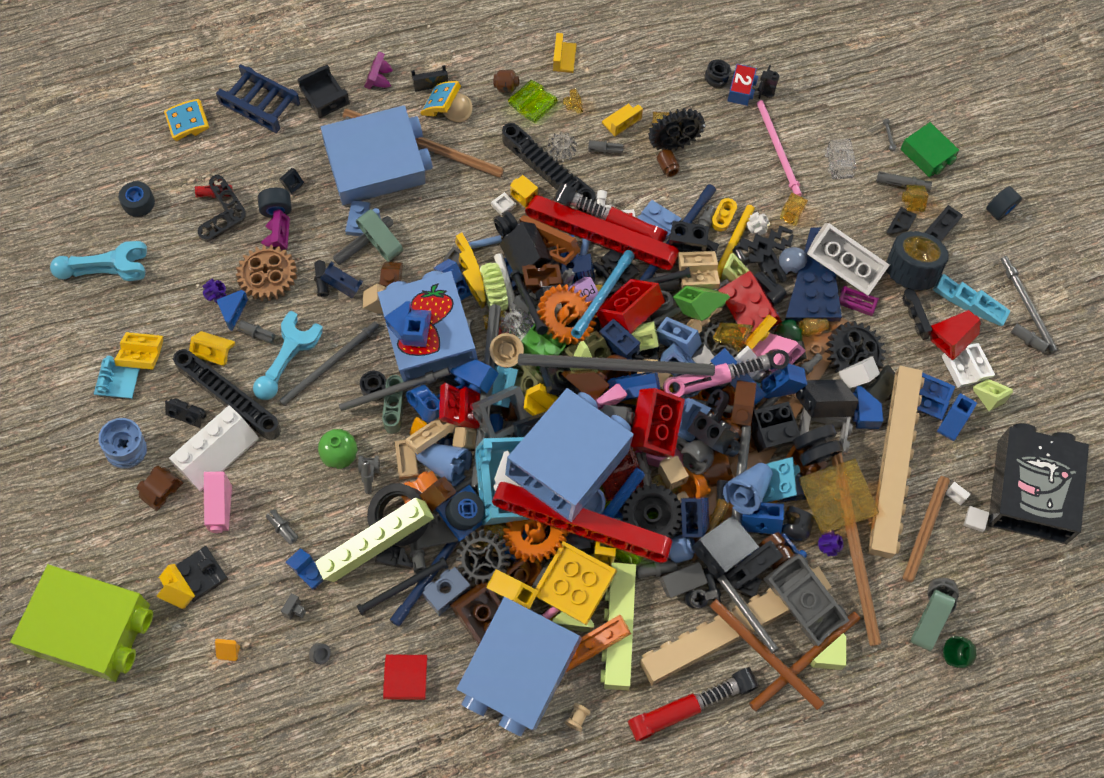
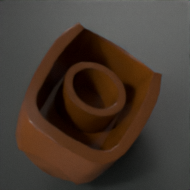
M522 558L506 567L507 572L505 574L531 587L543 568L537 559L534 563H531L530 558L526 562H523Z

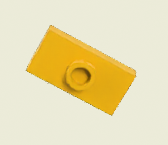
M767 315L744 344L752 350L760 340L764 341L770 334L769 330L777 320L771 315Z

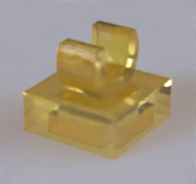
M577 89L569 90L570 97L563 98V104L566 105V109L572 110L574 108L576 113L583 112L582 99Z

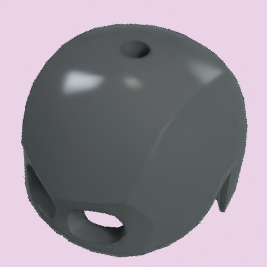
M694 440L688 443L681 451V453H684L683 464L691 473L703 474L714 461L713 449L701 440Z
M949 578L932 579L927 591L929 600L935 589L955 598L951 614L956 609L959 597V589L956 582Z

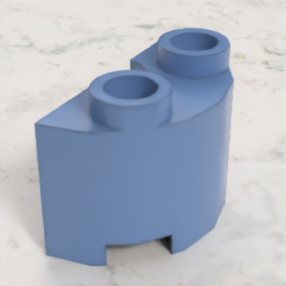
M691 398L685 399L678 436L692 442L695 436L687 431L699 411L707 414L711 408Z

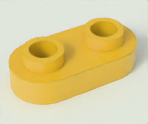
M725 198L720 201L712 218V227L715 230L725 231L728 229L737 209V204L733 199Z

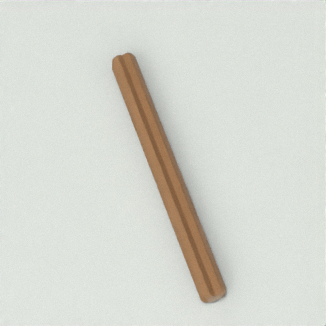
M940 476L905 569L903 580L910 583L916 577L950 482V479Z

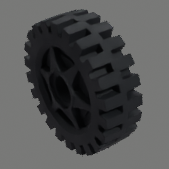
M648 484L643 485L641 488L638 487L625 501L622 514L623 522L667 536L670 539H673L678 533L682 524L681 503L670 489H666L662 485L656 486V484H651V486H648ZM655 511L658 513V517L650 519L647 513Z

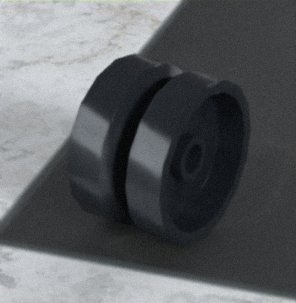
M833 424L813 429L793 439L797 451L807 450L799 457L803 467L824 462L844 451L839 440L830 441L837 435Z

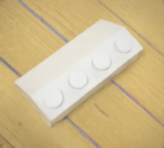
M830 223L823 225L807 255L867 296L889 267L888 263Z
M229 405L169 459L174 467L201 492L204 489V472H223L256 443L259 437Z

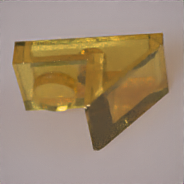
M720 323L713 339L720 343H731L736 351L739 352L749 337L753 326Z

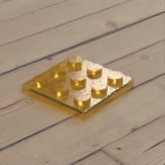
M855 458L799 478L821 534L879 514Z

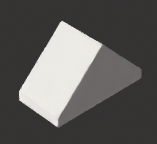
M873 356L838 372L848 388L870 382L880 374Z

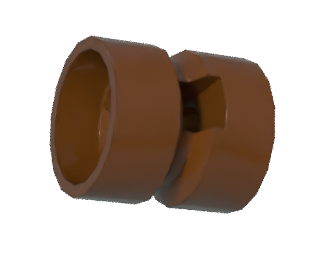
M779 532L767 537L758 545L760 548L771 540L784 556L771 566L773 570L777 569L794 555L790 547L785 546L786 541Z

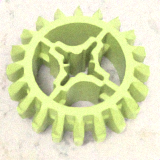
M497 263L482 265L480 273L488 308L490 309L492 304H496L501 307V312L508 308V297L501 269Z

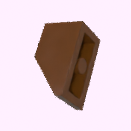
M384 262L381 268L379 284L387 287L393 282L401 281L403 263Z
M592 369L564 371L562 373L581 392L590 395L595 401L609 386L605 381L607 377L599 370L595 372Z
M737 380L731 423L751 426L757 383Z
M444 476L419 496L427 503L429 509L433 511L457 492Z

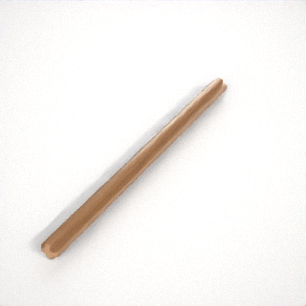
M345 109L343 113L344 118L346 116L351 119L364 116L349 109ZM423 137L415 139L418 147L427 148L428 151L499 178L503 175L504 170L501 167Z
M842 453L832 457L831 460L870 646H878L881 644Z

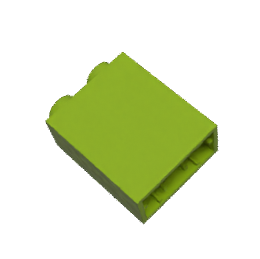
M47 564L10 643L26 654L116 683L120 672L126 674L131 669L136 656V650L131 647L137 634H145L149 629L153 618V611L149 609L150 604L140 593Z

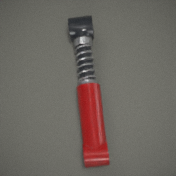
M560 183L553 199L568 207L571 205L578 206V209L582 208L583 211L591 212L592 215L595 214L596 217L599 216L605 221L663 243L668 234L666 230L642 221L613 206L606 208L601 203L597 204L592 199L584 198L583 195L577 193L575 188L564 183Z
M747 667L734 673L732 678L727 680V682L724 681L722 685L718 684L717 687L713 686L712 689L703 690L702 694L696 693L694 695L691 693L651 712L637 715L627 722L636 742H639L658 731L701 713L704 706L713 705L715 701L718 703V700H723L724 697L728 698L729 695L734 696L738 693L745 695L760 686L751 668Z

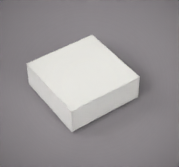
M504 192L491 202V206L502 216L504 211L508 210L510 212L516 208V203Z
M956 482L945 493L959 505H962L970 496V493Z
M969 506L964 526L984 532L989 512Z

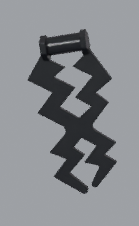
M780 225L778 232L771 229L769 238H764L758 234H755L753 242L742 238L740 244L736 245L732 252L745 266L749 263H763V257L770 258L773 248L784 251L785 246L791 247L793 234L788 241L782 238L781 244L774 240L775 238L780 240L782 232L792 234L793 230ZM759 243L767 246V250L759 249L758 257L749 254V258L745 257L741 251L748 252V247L757 251Z

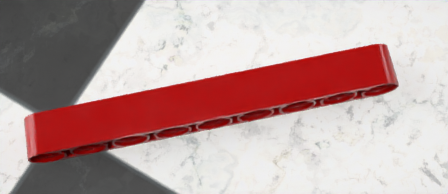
M539 195L533 196L525 209L526 215L532 219L623 254L626 250H630L634 253V258L665 270H671L678 258L679 250L674 246Z
M500 482L492 500L494 506L656 562L664 563L668 560L672 540L667 536L585 508L570 522L523 487L508 482Z

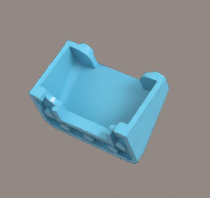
M524 437L483 438L476 448L475 459L478 491L485 507L484 516L481 520L483 525L529 519L500 509L492 503L496 492L493 486L496 484L494 478L502 456L506 451L511 453Z

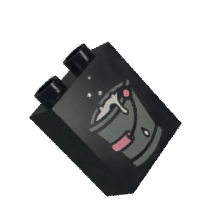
M1026 423L1010 426L997 443L988 526L1067 545L1081 533L1089 444L1076 441L1074 435L1066 432H1056L1052 435L1036 432L1035 426Z

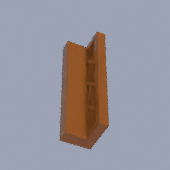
M526 215L519 219L520 223H535L547 248L557 247V249L549 251L553 260L567 265L581 251L576 238ZM569 252L565 258L560 256L562 253Z

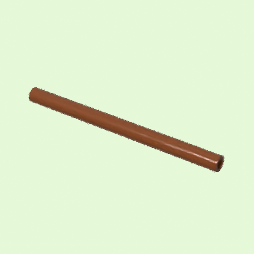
M715 599L711 603L710 607L816 710L824 704L804 682L776 655L772 654L721 602Z
M853 611L848 616L849 622L833 631L819 646H813L789 669L797 676L838 637L860 620V616ZM780 675L749 703L750 707L757 711L787 685L788 682Z

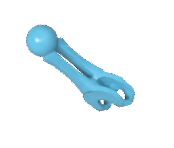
M129 241L120 244L113 251L95 256H71L70 258L58 256L52 260L50 271L58 279H68L72 275L77 277L85 274L109 273L117 274L125 281L141 280L145 277L146 270L141 263L134 261L146 256L147 246L141 241Z
M294 311L288 312L281 323L282 338L284 339L283 346L274 363L265 373L266 376L257 378L253 384V392L256 397L261 400H270L275 397L278 392L277 383L288 363L299 351L310 350L316 346L323 333V326L316 323L307 331H299L295 327L298 321L297 313Z

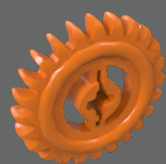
M559 284L556 288L553 286L544 292V296L540 298L541 302L538 304L540 310L537 313L542 316L540 319L548 327L547 334H553L552 339L558 338L559 343L565 340L567 345L571 342L576 345L578 341H584L586 336H590V333L594 331L592 327L596 325V322L590 321L588 328L579 339L571 334L574 327H565V325L570 324L577 317L578 320L581 319L592 301L585 302L588 295L580 297L582 290L574 293L575 286L571 287L568 291V284L563 286V288ZM560 303H566V304L557 312V315H556V316H557V319H556L555 313H554V310H555L556 305H557V304H560Z
M532 519L506 522L508 528L503 529L506 534L503 536V539L506 540L505 546L510 547V554H515L516 559L522 557L523 562L530 558L531 563H534L537 558L539 562H542L543 557L550 559V554L556 555V549L562 548L560 543L566 542L565 536L569 534L568 531L550 526V534L542 542L546 537L545 528L547 524ZM524 528L528 535L525 540L522 538Z

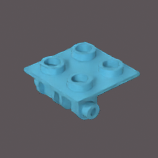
M106 356L101 364L94 395L132 399L140 368L115 366L114 357Z
M793 457L767 463L766 465L771 468L773 476L762 502L767 503L797 496L795 476L800 472V468L794 464Z

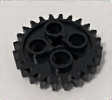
M683 108L679 112L676 109L675 113L670 111L668 116L663 114L662 119H657L658 123H652L653 127L649 128L648 138L653 148L657 150H672L674 148L676 151L678 147L683 149L684 145H691V141L696 142V137H701L700 133H703V128L706 127L705 121L697 110L692 111V108L686 111Z
M848 321L832 331V334L828 336L830 341L826 343L830 348L825 352L831 355L827 358V360L833 361L830 367H837L835 373L873 356L878 370L884 366L881 362L886 360L882 356L886 350L881 349L884 343H879L878 340L881 336H875L876 330L869 331L870 325L864 328L863 322L857 326L856 321H853L851 324Z

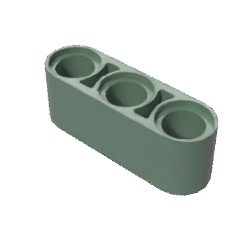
M372 209L356 219L358 227L386 261L390 262L404 251L400 242Z
M398 375L390 376L386 381V388L403 383L402 378ZM405 390L384 397L382 420L384 429L390 434H395L401 429ZM393 402L398 403L396 406H390ZM390 420H396L394 424H388Z
M935 589L910 642L931 651L956 599Z

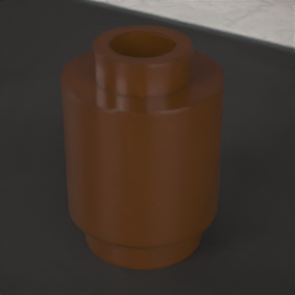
M663 150L658 154L657 162L667 177H673L679 173L680 165L671 150Z

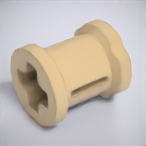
M574 703V709L564 723L570 728L581 732L583 729L581 726L586 716H589L590 710Z

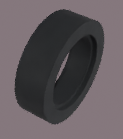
M401 483L389 484L381 488L373 496L368 507L367 520L369 527L383 519L384 509L393 498L407 496L410 500L414 498L422 500L419 496L421 492ZM429 522L393 545L406 546L414 543L424 534Z

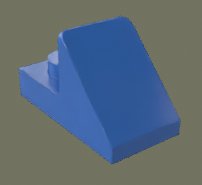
M301 548L285 562L312 590L324 581L312 557Z

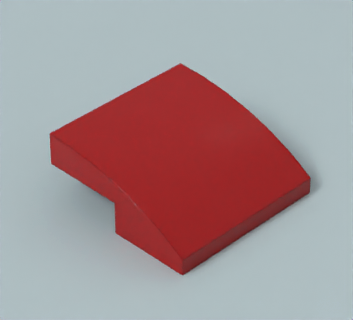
M447 383L440 386L439 420L456 426L479 428V421L475 419L472 412L474 409L472 404L480 401V393L467 387L460 390Z
M386 654L383 699L426 700L428 656Z

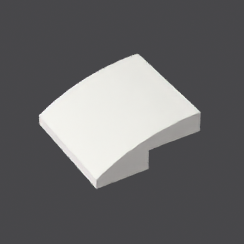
M979 343L970 344L954 360H951L945 353L942 355L957 388L973 385L995 376Z

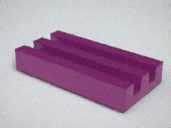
M843 286L839 297L841 306L869 316H873L879 298L871 295L867 296L860 291Z

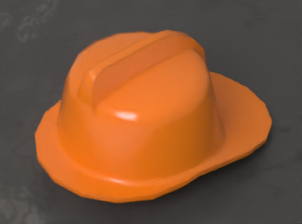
M684 467L689 477L685 484L675 488L678 493L685 491L688 497L703 498L709 494L711 489L708 487L705 477L702 474L691 473Z

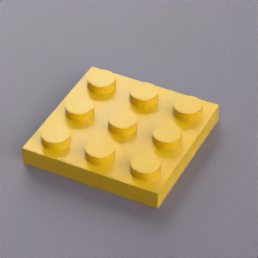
M563 541L561 544L562 548L557 550V554L553 557L535 588L538 591L536 598L587 625L617 570Z

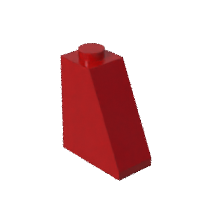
M967 310L931 325L930 341L951 360H954L980 334L981 321L977 315Z

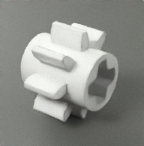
M756 212L750 215L747 226L752 234L758 233V235H762L767 232L770 222L765 214L759 215Z

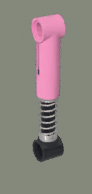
M772 349L765 353V355L758 356L757 359H747L746 362L742 361L741 363L737 362L727 365V363L715 366V374L713 376L684 374L677 377H669L663 383V390L680 397L685 394L729 383L736 376H745L747 373L750 375V372L755 373L757 370L760 372L761 369H783L789 363V355L784 350ZM776 354H780L782 357L781 362L778 364L774 363V356ZM702 379V381L684 385L685 383ZM677 382L678 390L673 393L670 392V384Z

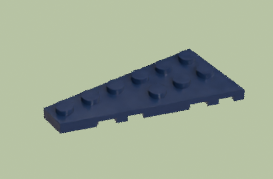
M822 227L810 228L804 250L806 255ZM807 255L805 267L798 271L785 320H795L796 322H840L842 315L836 274Z

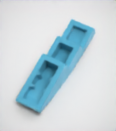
M945 274L941 275L938 283L933 288V291L962 309L970 310L974 315L1000 326L1004 325L1010 313L1009 309L984 291L976 292L964 282L958 284Z

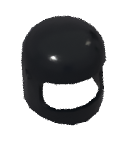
M788 506L785 512L788 522L782 526V534L784 533L790 541L804 542L811 534L814 516L800 508ZM790 513H798L800 515V518H797L791 515Z

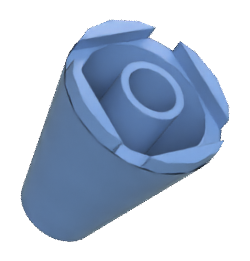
M434 443L418 455L416 454V458L439 477L445 476L453 486H457L465 479L466 476L463 475L465 470L469 471L471 467L472 453L467 448Z
M758 463L729 480L723 488L726 502L730 501L734 506L733 509L742 514L750 515L757 511L773 476L771 468L764 463Z

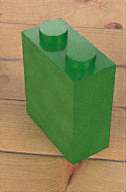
M931 122L904 139L900 149L929 178L934 174L938 175L941 173L945 166H951L957 160L956 156L959 152V149Z

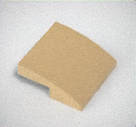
M715 251L678 253L679 271L690 267L692 278L689 279L687 277L681 278L682 289L687 285L719 289L720 280Z

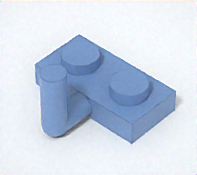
M352 200L345 230L346 235L360 236L363 234L356 224V219L370 210V202ZM374 208L373 211L381 219L379 209Z

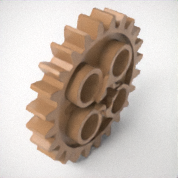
M263 245L262 250L255 247L256 252L249 250V256L243 255L245 261H239L241 267H236L238 272L236 277L241 290L246 291L248 297L252 295L255 300L259 296L261 301L267 297L268 301H271V297L274 296L277 300L278 294L285 296L284 290L291 291L289 285H295L293 279H297L296 264L291 254L288 255L286 250L281 252L279 246L274 250L273 245L266 249V246Z

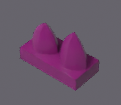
M380 51L375 56L364 87L367 89H371L373 85L381 88L391 87L389 81L378 73H390L393 71L390 64L383 59L385 54Z
M281 210L274 211L273 218L265 225L267 229L272 230V233L265 237L261 244L268 247L270 245H273V247L279 246L281 251L288 249L290 218Z

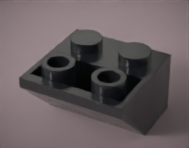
M789 402L753 411L752 436L758 453L793 444V439L800 436Z

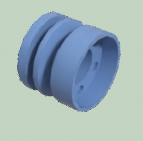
M127 418L113 419L107 422L99 433L101 449L108 462L115 467L121 469L134 467L144 459L147 453V444L139 426L133 420Z

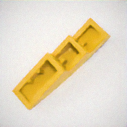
M461 232L456 235L455 243L461 251L459 262L465 270L462 275L473 297L482 309L485 307L486 301L483 280L473 251Z

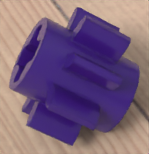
M212 278L202 286L204 288L203 296L208 301L214 300L217 303V299L226 296L224 293L226 287L219 280L214 281Z
M826 531L825 535H821L822 537L818 540L819 549L824 554L827 553L828 557L837 556V553L843 549V539L840 535L835 534L834 531Z

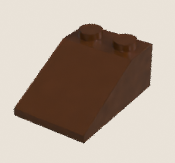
M482 581L449 604L478 646L501 604L495 592L486 588L488 583L485 582L483 584Z

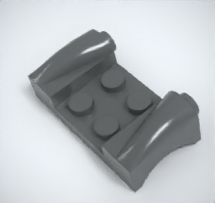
M794 554L765 577L764 580L774 594L780 597L801 625V630L811 643L819 646L828 635L850 620L846 616L845 610L836 603L808 566L809 563L803 555Z

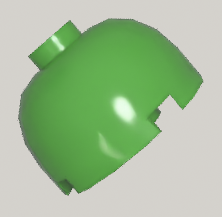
M332 429L327 431L318 443V453L321 461L328 467L342 469L349 466L356 458L358 451L356 441L346 430Z

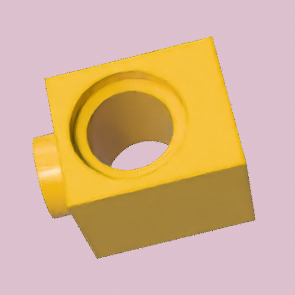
M524 175L513 180L510 185V196L525 208L533 196L538 195V187Z

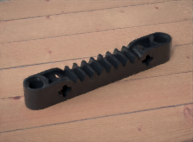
M507 123L503 126V144L552 187L558 190L560 183H564L575 188L577 193L583 195L584 198L587 197V199H592L595 202L594 190L580 178L573 176V173L570 174L568 169H564L562 164L559 165L557 160L554 161L553 156H549L547 151L544 152L542 147L539 148L538 143H535L532 137L515 123Z
M186 349L178 350L174 354L173 361L181 374L194 384L200 386L207 393H210L213 398L215 397L224 406L228 407L230 405L256 432L268 440L276 439L280 435L281 428L274 415ZM274 425L273 428L266 429L267 426Z

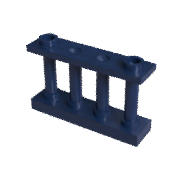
M240 64L239 70L242 77L230 91L226 92L219 89L216 92L219 104L277 134L280 130L278 117L290 103L297 106L300 105L298 93L255 72L251 67ZM247 81L255 84L244 99H239L235 96ZM261 88L270 91L258 106L249 104ZM276 95L284 99L272 114L264 112V109Z

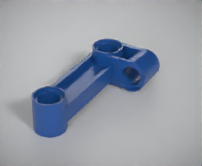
M465 383V385H462V384H461V385L457 386L456 388H458V389H460V390L463 389L464 387L469 388V384H467V383ZM426 385L418 386L407 392L406 396L409 404L414 407L424 421L431 422L439 417L440 394L435 396Z

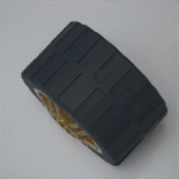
M908 231L896 237L886 260V263L889 264L886 271L891 279L905 288L928 290L938 283L948 262L949 253L945 245L934 236L919 231Z

